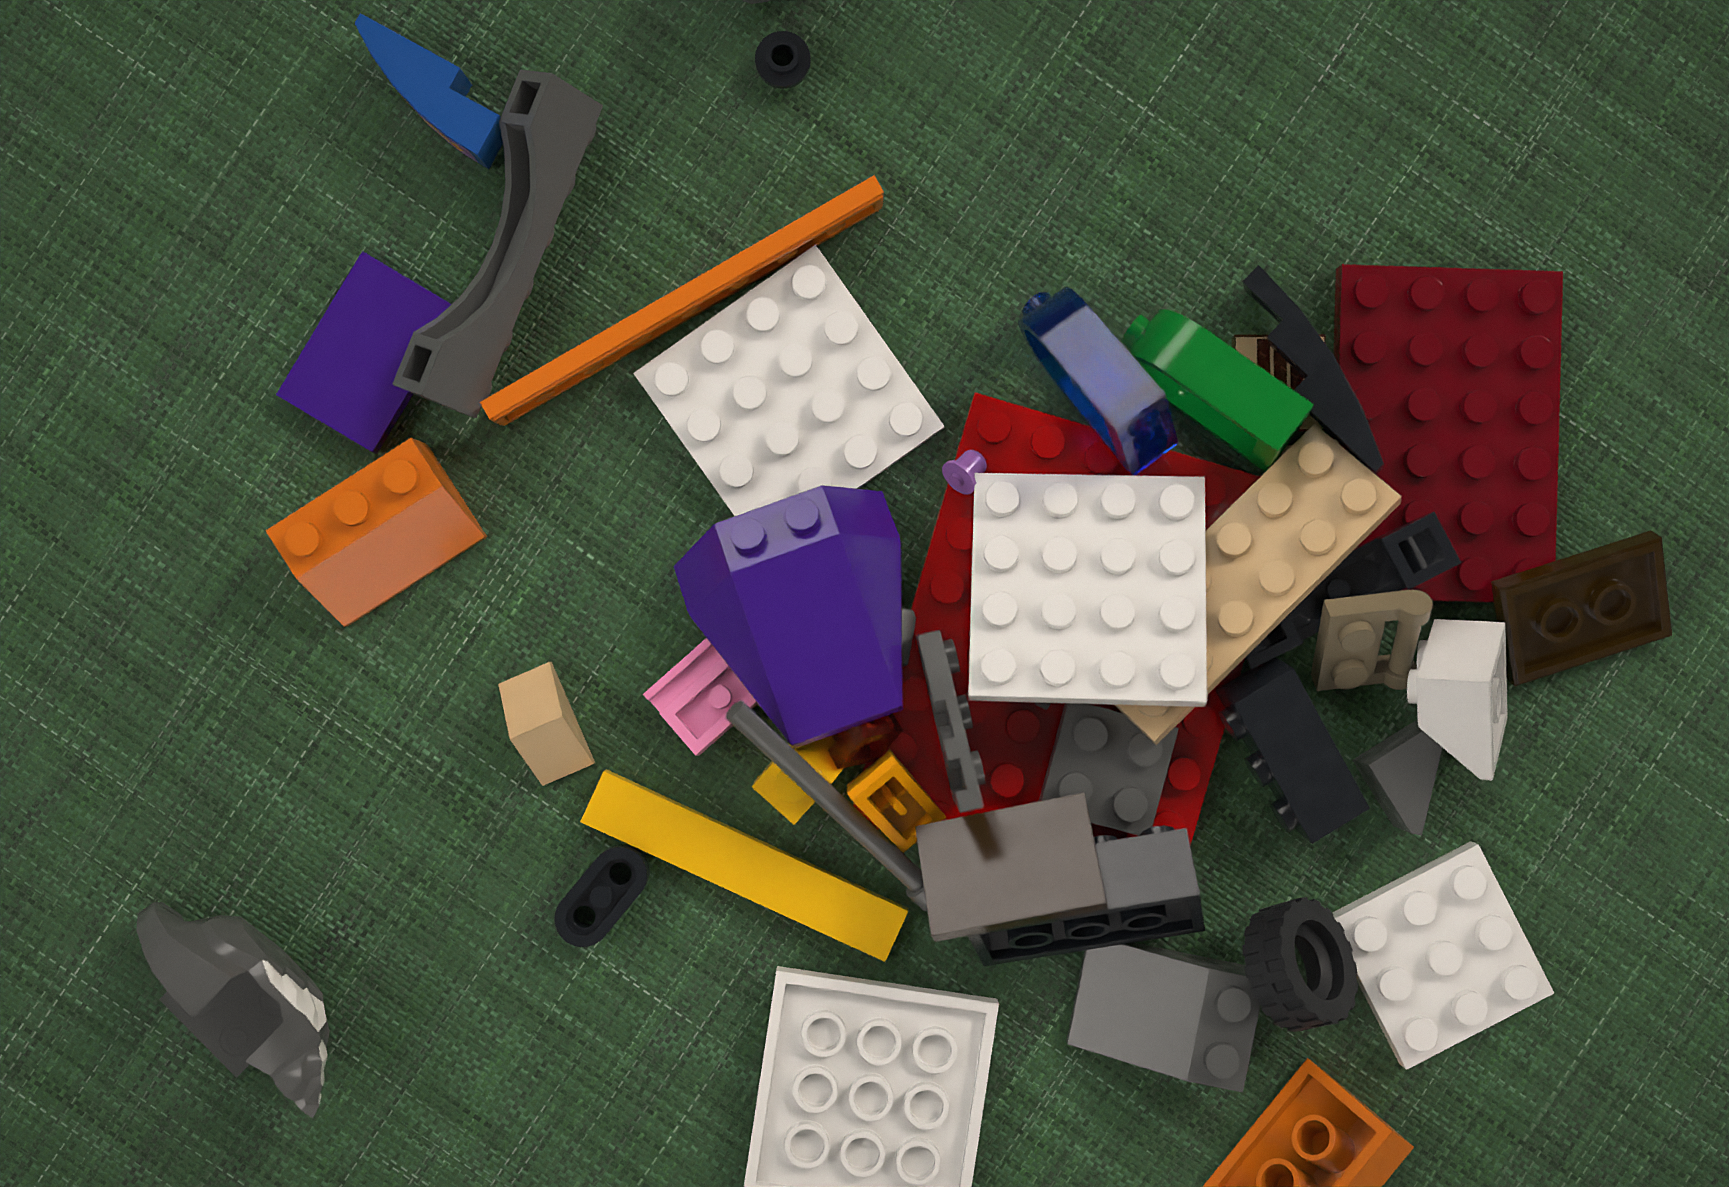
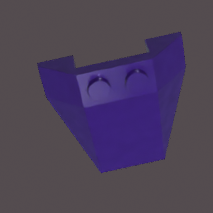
M821 485L715 523L673 566L689 616L793 749L903 710L901 539L882 491Z

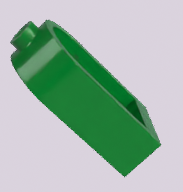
M1160 309L1151 321L1140 314L1127 329L1121 340V343L1129 348L1123 356L1125 364L1145 386L1264 472L1274 464L1299 431L1314 405L1210 331L1177 312Z

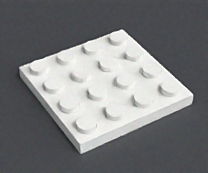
M816 245L633 373L734 516L821 485L859 489L945 427Z
M975 473L969 700L1204 707L1207 703L1205 477Z
M777 966L744 1187H972L999 1007L998 1000L996 998Z

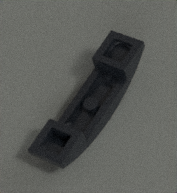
M1430 512L1357 546L1245 657L1251 669L1303 643L1302 640L1318 633L1324 600L1395 592L1403 589L1409 590L1461 564L1435 512Z

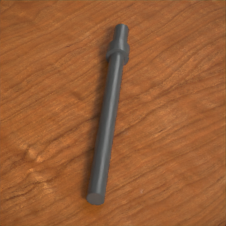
M738 701L732 705L727 711L725 718L907 887V896L923 911H927L921 869L743 701Z

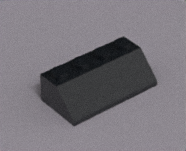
M1155 826L1145 829L1141 832L1140 836L1124 839H1117L1115 836L1110 835L1094 837L1108 909L969 935L968 938L983 966L1205 931L1200 893L1187 828L1175 830L1171 826Z

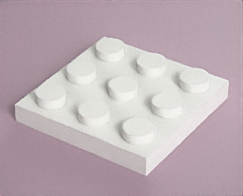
M1471 841L1333 912V917L1342 925L1345 930L1344 934L1352 946V955L1358 972L1356 973V980L1399 1064L1406 1070L1554 994L1479 844Z

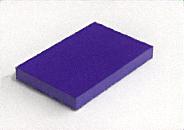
M362 251L276 395L362 447L378 454L413 395L411 392L392 385L413 332L436 319L451 303Z

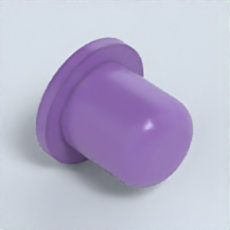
M967 450L956 461H947L942 467V472L945 480L953 489L962 494H971L976 485L975 473H984L987 463L979 452Z

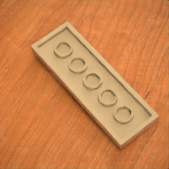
M1315 424L1205 531L1207 695L1401 504L1402 496ZM1114 704L1155 745L1195 708L1189 706Z

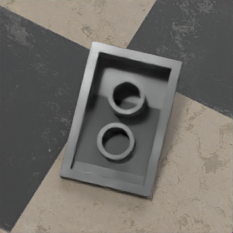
M1139 943L1084 950L1066 1043L1184 1081L1243 1093L1261 1004L1258 999H1255L1251 991L1252 986L1249 978L1246 977L1244 968L1246 965Z

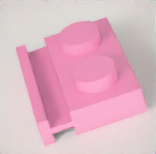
M707 638L643 694L695 756H700L733 726L725 718L727 711L732 705L738 701H743L750 709H753L758 704Z

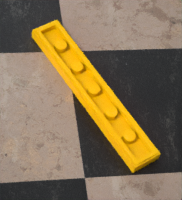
M607 769L603 771L580 821L585 825L886 962L908 914V908Z

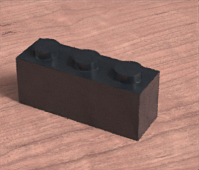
M1275 657L1246 671L1215 690L1225 707L1218 712L1222 723L1236 741L1243 739L1251 755L1244 758L1245 763L1260 786L1265 787L1269 785L1276 798L1270 804V807L1279 823L1288 833L1295 829L1313 844L1370 809L1294 668Z

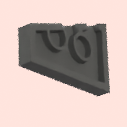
M940 630L916 634V641L953 801L960 812L982 808L984 806L978 785L986 784L979 752L978 750L970 752L965 733L966 729L973 728L966 695L956 696L951 674L960 672L953 639L943 641Z

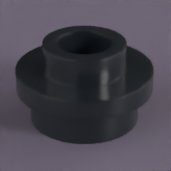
M777 31L767 35L759 43L755 53V64L759 76L765 83L774 88L788 89L800 84L806 78L810 70L811 56L807 44L801 37L789 31ZM781 50L790 52L793 55L792 62L787 66L776 65L772 60L776 52Z

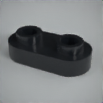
M619 844L607 848L596 858L556 908L554 917L555 927L564 941L573 946L588 947L598 943L606 936L648 883L650 869L643 853L633 846ZM616 863L627 864L632 872L631 879L628 881L617 880L612 873L613 865ZM588 906L592 908L596 916L595 922L584 924L579 921L577 917L578 907Z

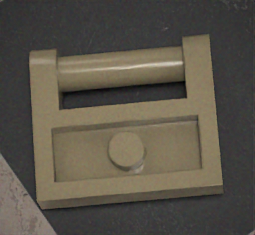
M1403 590L1324 600L1311 670V677L1316 691L1339 688L1353 689L1358 686L1384 683L1396 690L1407 689L1410 669H1417L1413 659L1421 626L1428 622L1433 607L1432 599L1429 595L1418 590ZM1398 620L1391 654L1378 656L1385 622Z

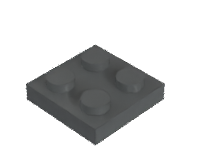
M1065 703L1039 801L1084 793L1091 823L1140 836L1142 831L1153 826L1179 728L1174 727L1155 745L1121 712L1091 704Z

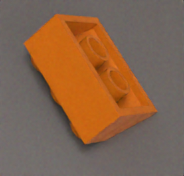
M413 438L406 440L266 530V533L295 578L344 627L351 625L487 538L428 444Z
M1307 1058L1203 1187H1382L1414 1146Z

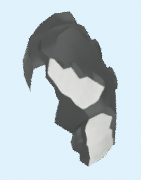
M154 902L140 911L137 916L136 931L144 955L152 972L167 990L159 1000L236 1078L249 1065L254 1066L270 1075L283 1095L294 1101L301 1111L313 1118L320 1105V1092L325 1081L324 1067L328 1057L329 1027L323 1003V993L312 979L282 948L241 916L219 915L194 921H184L181 914L163 902Z

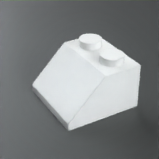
M1434 619L1428 640H1420L1418 643L1417 669H1410L1408 674L1407 700L1408 703L1417 704L1418 727L1481 780L1493 781L1507 722L1505 622Z

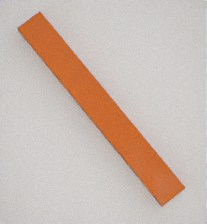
M875 176L868 178L480 402L481 406L491 421L503 426L509 424L794 260L814 245H820L879 211L883 206V189Z

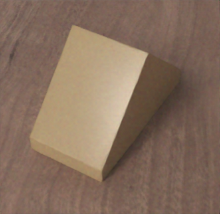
M552 662L545 663L498 684L509 738L542 786L595 763Z

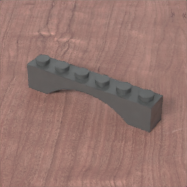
M529 70L519 71L499 120L505 157V190L502 213L492 246L477 275L461 296L436 319L413 332L392 384L473 418L478 416L481 408L480 402L490 395L491 381L502 354L511 343L512 329L523 302L532 291L534 275L544 250L550 245L554 237L555 223L565 199L574 188L576 171L586 147L595 136L596 122L603 107L602 104L553 73Z

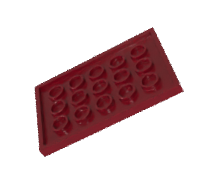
M1342 264L1336 268L1333 355L1363 408L1384 462L1383 469L1377 476L1402 496L1401 504L1359 545L1430 512H1435L1461 564L1409 589L1426 593L1432 601L1494 603L1491 581L1556 561L1563 271Z

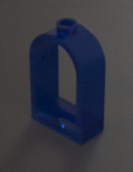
M1065 286L1052 296L1048 292H1040L1027 301L1022 310L1024 317L1018 320L1019 328L1027 344L1057 387L1132 476L1141 472L1179 444L1166 394L1074 290Z

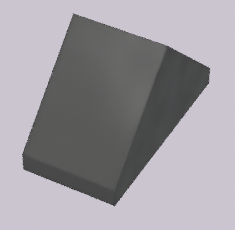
M1417 719L1354 758L1353 762L1391 824L1409 833L1422 836L1442 746L1418 727Z

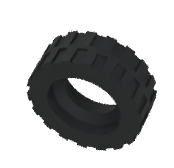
M1307 897L1259 909L1258 913H1254L1249 919L1250 924L1245 928L1243 956H1245L1246 966L1244 968L1246 977L1249 978L1252 986L1251 991L1255 999H1258L1262 1006L1261 1009L1266 1016H1270L1280 1028L1286 1027L1291 1032L1304 1031L1344 1021L1349 1016L1348 1012L1353 1010L1356 1003L1354 999L1355 994L1358 993V983L1356 982V973L1358 972L1352 955V946L1350 941L1347 940L1344 934L1345 930L1340 922L1336 921L1333 913L1327 907L1321 906V902L1315 899L1308 900ZM1295 945L1297 946L1305 965L1307 985L1304 982L1297 965L1295 957Z

